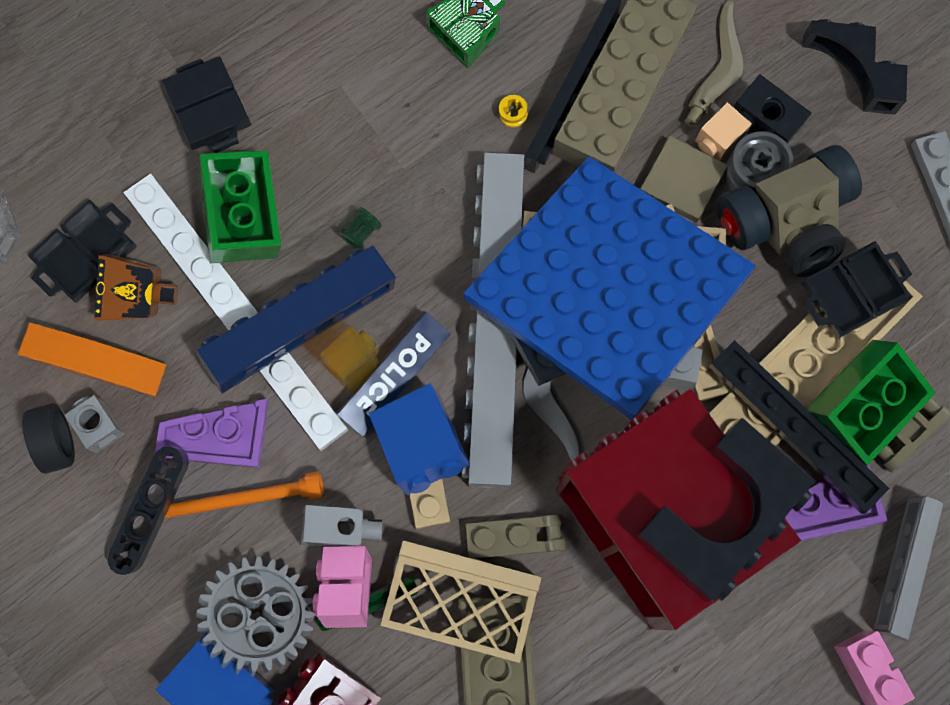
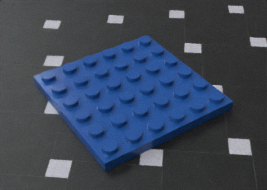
M587 157L464 292V300L537 353L540 352L562 371L632 420L638 416L753 273L756 265L606 166Z

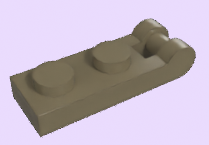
M561 514L465 524L468 557L471 559L566 550L565 539H561L560 526H563ZM537 528H546L548 541L537 542Z

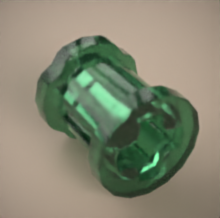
M362 207L356 210L357 215L350 224L338 231L343 240L356 250L363 249V243L373 231H378L382 227L380 221ZM364 225L363 228L358 233H356L360 229V227Z

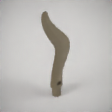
M730 0L724 4L720 14L719 40L721 59L719 65L699 87L688 105L690 112L685 119V124L692 128L697 126L701 116L707 115L715 99L733 86L743 73V57L733 21L734 3Z

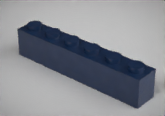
M372 245L365 250L362 248L355 250L347 257V261L339 266L331 265L319 273L317 279L308 284L302 282L296 285L290 291V295L280 301L277 299L269 301L260 309L261 312L251 318L243 317L237 320L231 326V330L223 335H213L204 340L200 345L201 348L197 349L198 357L220 392L223 394L393 290L396 276L376 248Z

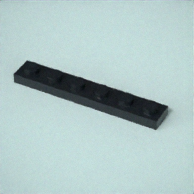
M621 0L606 1L524 156V169L535 174L539 164L545 166L553 150L549 145L552 139L559 133L565 121L564 117L567 111L571 110L579 94L578 90L581 84L585 83L593 68L591 66L596 57L598 58L607 41L606 37L609 31L612 32L620 16L618 12Z
M735 340L709 365L735 393L861 514L867 513L890 489Z

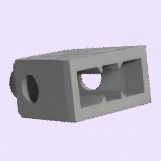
M306 505L303 510L301 546H361V540H381L382 519H364L363 509ZM338 522L348 523L351 529L350 534H341L338 530Z

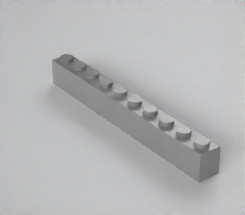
M485 153L484 164H477V184H483V195H476L475 215H482L481 227L474 226V246L480 247V258H473L472 278H478L521 231L524 154ZM471 305L470 310L477 311V322L470 323L469 343H475V356H468L467 376H474L473 389H466L465 410H472V423H465L464 444H471L470 457H467L470 465L462 469V478H469V487L510 489L517 347L506 329Z

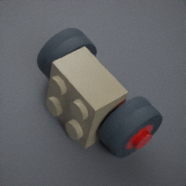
M831 145L813 153L808 157L807 161L757 183V194L751 188L741 186L721 195L717 199L718 217L722 228L726 229L727 237L737 249L747 250L767 241L781 256L786 253L787 249L798 237L817 226L830 224L839 229V207L856 200L861 195V175L849 152L840 145Z

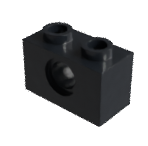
M761 74L757 76L733 107L752 123L748 129L752 133L769 132L779 136L787 144H789L812 114V112ZM762 113H769L773 116L774 120L765 118Z

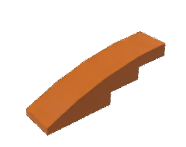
M29 323L17 354L18 356L66 372L89 377L119 388L124 387L151 397H156L167 364L33 323Z

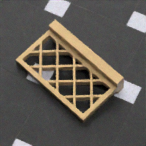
M403 541L380 626L520 663L536 594L542 577ZM404 565L419 568L426 582L408 592L401 580ZM425 570L439 574L430 579ZM447 575L455 579L461 591L442 601L432 582ZM459 579L473 583L464 588ZM478 584L488 586L495 599L479 610L475 608L467 594L468 590ZM400 585L404 592V595L396 599L397 591ZM429 585L439 604L420 614L410 595ZM494 588L507 591V593L498 597ZM513 593L528 597L524 612L511 619L501 600ZM463 594L473 613L455 623L445 604ZM407 598L417 617L405 624L390 621L393 606ZM497 603L508 622L489 632L479 614ZM442 607L452 626L440 633L431 632L423 617ZM476 616L486 635L474 643L465 641L457 627ZM522 619L520 630L518 631L514 623ZM420 620L424 629L416 628L410 625ZM511 626L518 638L514 653L499 650L492 636ZM454 629L459 639L446 636L445 634ZM489 639L493 648L480 645V643Z

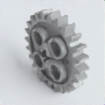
M257 557L254 566H250L247 559L242 558L240 569H237L230 562L227 566L228 575L219 570L216 571L214 578L217 584L207 581L205 585V590L210 595L202 594L199 597L198 603L205 608L197 609L195 617L205 621L198 624L196 630L199 633H208L202 639L201 645H214L210 658L212 659L222 654L224 659L221 667L225 668L231 661L235 662L236 674L240 673L244 665L249 666L251 676L255 675L258 666H262L266 675L269 674L272 670L273 662L280 669H283L286 665L285 656L294 661L298 656L295 647L304 649L307 641L303 636H309L313 631V628L306 624L313 621L315 617L313 612L306 611L313 604V599L302 597L309 587L307 585L296 586L300 577L299 574H295L290 578L286 576L288 565L283 566L279 571L276 570L275 559H272L266 567L262 565L261 557ZM245 585H252L258 590L259 595L248 597L243 594L241 588ZM233 598L236 600V603H230L228 599ZM276 603L284 604L288 608L289 614L286 616L277 615L274 613L272 605ZM258 610L262 613L256 621L252 620L250 615ZM229 614L234 615L238 618L240 625L235 628H229L222 623L221 618ZM275 627H281L283 632H277ZM257 633L266 634L270 639V645L260 647L254 643L252 636Z

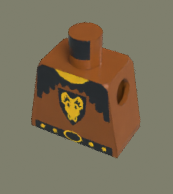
M114 254L99 255L94 320L153 317L157 315L159 303L176 305L178 285L160 283L161 268Z

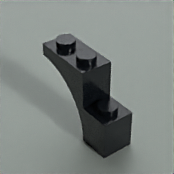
M829 19L811 21L803 35V47L828 54L839 61L851 73L861 92L863 112L895 115L907 101L908 65L896 64L893 61L875 62L876 26H865L860 22L849 24L835 23Z

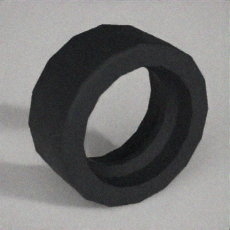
M50 403L24 412L22 419L24 439L36 468L41 473L47 474L71 467L75 459L74 443L68 422L59 406Z

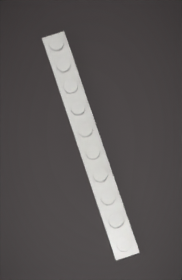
M151 173L123 192L228 330H231V326L237 320L243 317L251 318L258 314L220 263L210 264L208 247ZM289 353L260 370L320 451L348 431Z

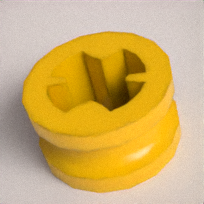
M508 95L500 101L499 116L503 124L513 128L519 127L526 122L528 110L525 99L518 95ZM515 105L516 110L521 108L518 110L517 116L511 117L509 106Z

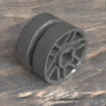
M769 132L748 134L738 142L726 163L727 168L724 171V178L728 189L733 191L741 186H747L757 194V183L793 167L792 151L788 144L775 134Z

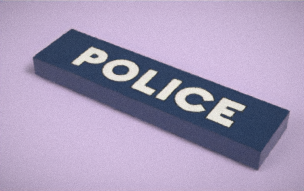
M423 311L335 414L363 437L373 425L369 413L393 402L450 336V333L428 312Z

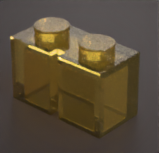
M352 326L320 354L327 369L350 393L363 382L379 363L377 358L379 351L375 347L377 345L375 341L364 330L358 333Z

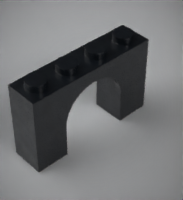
M743 418L736 421L709 452L732 471L746 485L750 493L753 511L751 521L745 532L739 538L729 543L710 541L700 536L665 505L652 516L634 537L705 602H714L716 598L723 601L737 585L733 578L742 568L748 571L762 555L758 550L767 538L773 541L782 533L787 526L783 519L792 509L797 512L809 501L812 494L808 490L815 483L811 476Z

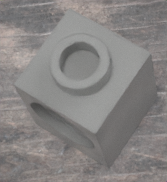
M95 395L79 399L72 405V410L65 414V417L85 448L96 454L125 435L124 430L106 403ZM99 414V424L94 429L89 430L87 426L88 420L91 416Z

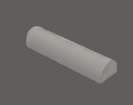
M927 496L914 497L907 500L874 631L896 639L909 641L943 508V503Z

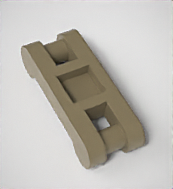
M932 397L923 407L930 415L929 419L927 420L918 412L893 438L901 447L894 452L887 445L878 454L884 461L883 466L889 472L898 468L950 416V410L945 405L940 406Z

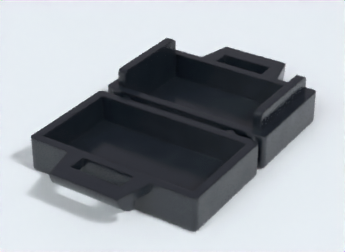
M220 56L207 62H203L200 58L176 69V75L161 81L191 150L208 145L214 153H218L239 144L237 132L252 125ZM228 135H232V137H229V138H227V139H225V140H222V141H220V142H218V143H215V144L213 143L214 141H217V140H219V139H221V138H224V137H226V136H228Z
M88 200L61 225L65 235L59 229H56L28 255L38 266L31 279L48 296L57 295L56 293L62 290L71 300L77 303L97 284L98 265L91 262L93 259L98 263L99 255L114 254L125 258L137 247L124 233L127 227H130L131 220L113 203L100 210L91 200ZM112 211L123 224L118 227L106 215ZM45 273L56 285L51 289L39 277L40 275Z
M874 241L806 278L802 285L810 297L804 302V305L818 327L827 324L836 339H840L911 299L912 296L903 283L912 273L898 251L884 255L877 242ZM890 259H892L897 269L901 273V277H899L893 269L892 265L889 262ZM812 302H814L815 306L817 307V309L819 310L820 314H821L822 317L824 318L823 320L821 319V317L819 316L818 312H817L816 309L814 308Z

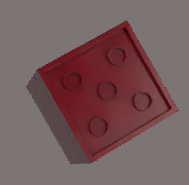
M689 389L682 395L678 390L673 391L659 401V404L653 408L652 412L649 413L646 410L632 419L620 434L615 431L601 440L598 446L594 448V451L590 453V456L584 452L570 461L558 478L561 482L555 489L649 627L654 630H677L719 599L716 598L714 602H705L634 537L661 507L666 505L700 536L714 542L729 543L739 538L745 532L751 521L753 511L752 499L746 485L709 452L724 433L692 389ZM785 518L783 520L787 523V526L782 533L773 541L767 538L758 549L762 553L759 560L748 571L742 568L733 578L737 583L735 588L801 542V539Z

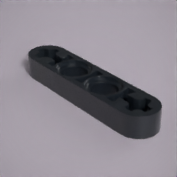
M175 446L162 447L153 456L108 554V565L116 574L126 575L134 573L144 564L188 469L189 459L183 449ZM174 455L173 460L178 463L177 467L169 468L164 477L170 478L171 482H168L166 479L156 478V474H165L168 468V463L164 461L165 457ZM154 484L161 486L164 491L163 500L159 504L152 503L148 498L149 488ZM139 516L146 518L149 523V530L144 536H139L133 529V523ZM133 542L141 543V546L137 545L131 548ZM130 550L128 557L133 561L130 564L123 565L124 559L120 557V553Z

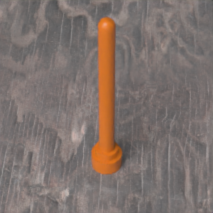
M320 471L305 473V477H300L297 482L171 503L164 519L301 495L302 498L308 497L309 500L324 498L322 476Z

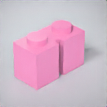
M366 546L323 547L322 560H318L316 565L317 580L322 581V584L319 586V593L314 594L313 613L325 628L367 627L372 558Z
M864 630L834 646L865 705H904L915 699L899 668L888 665L894 662V659L878 631Z

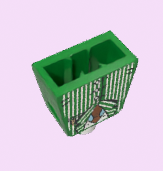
M445 0L426 12L427 28L466 68H469L498 34L500 17L496 12L505 5V1Z

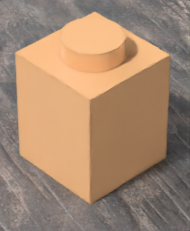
M727 102L701 128L695 142L703 153L720 161L745 136L752 123Z

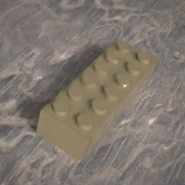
M688 0L627 1L555 138L552 155L577 167L589 157L616 172L692 22L698 5Z

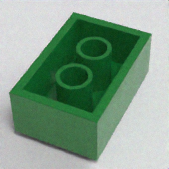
M268 150L200 154L198 173L210 264L277 258L281 248V238Z
M872 339L806 409L857 458L868 466L936 392L899 343Z

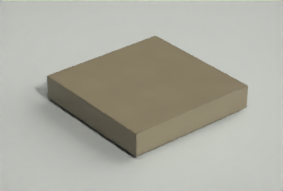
M669 136L641 190L665 206L672 204L675 212L697 223L727 168V164Z

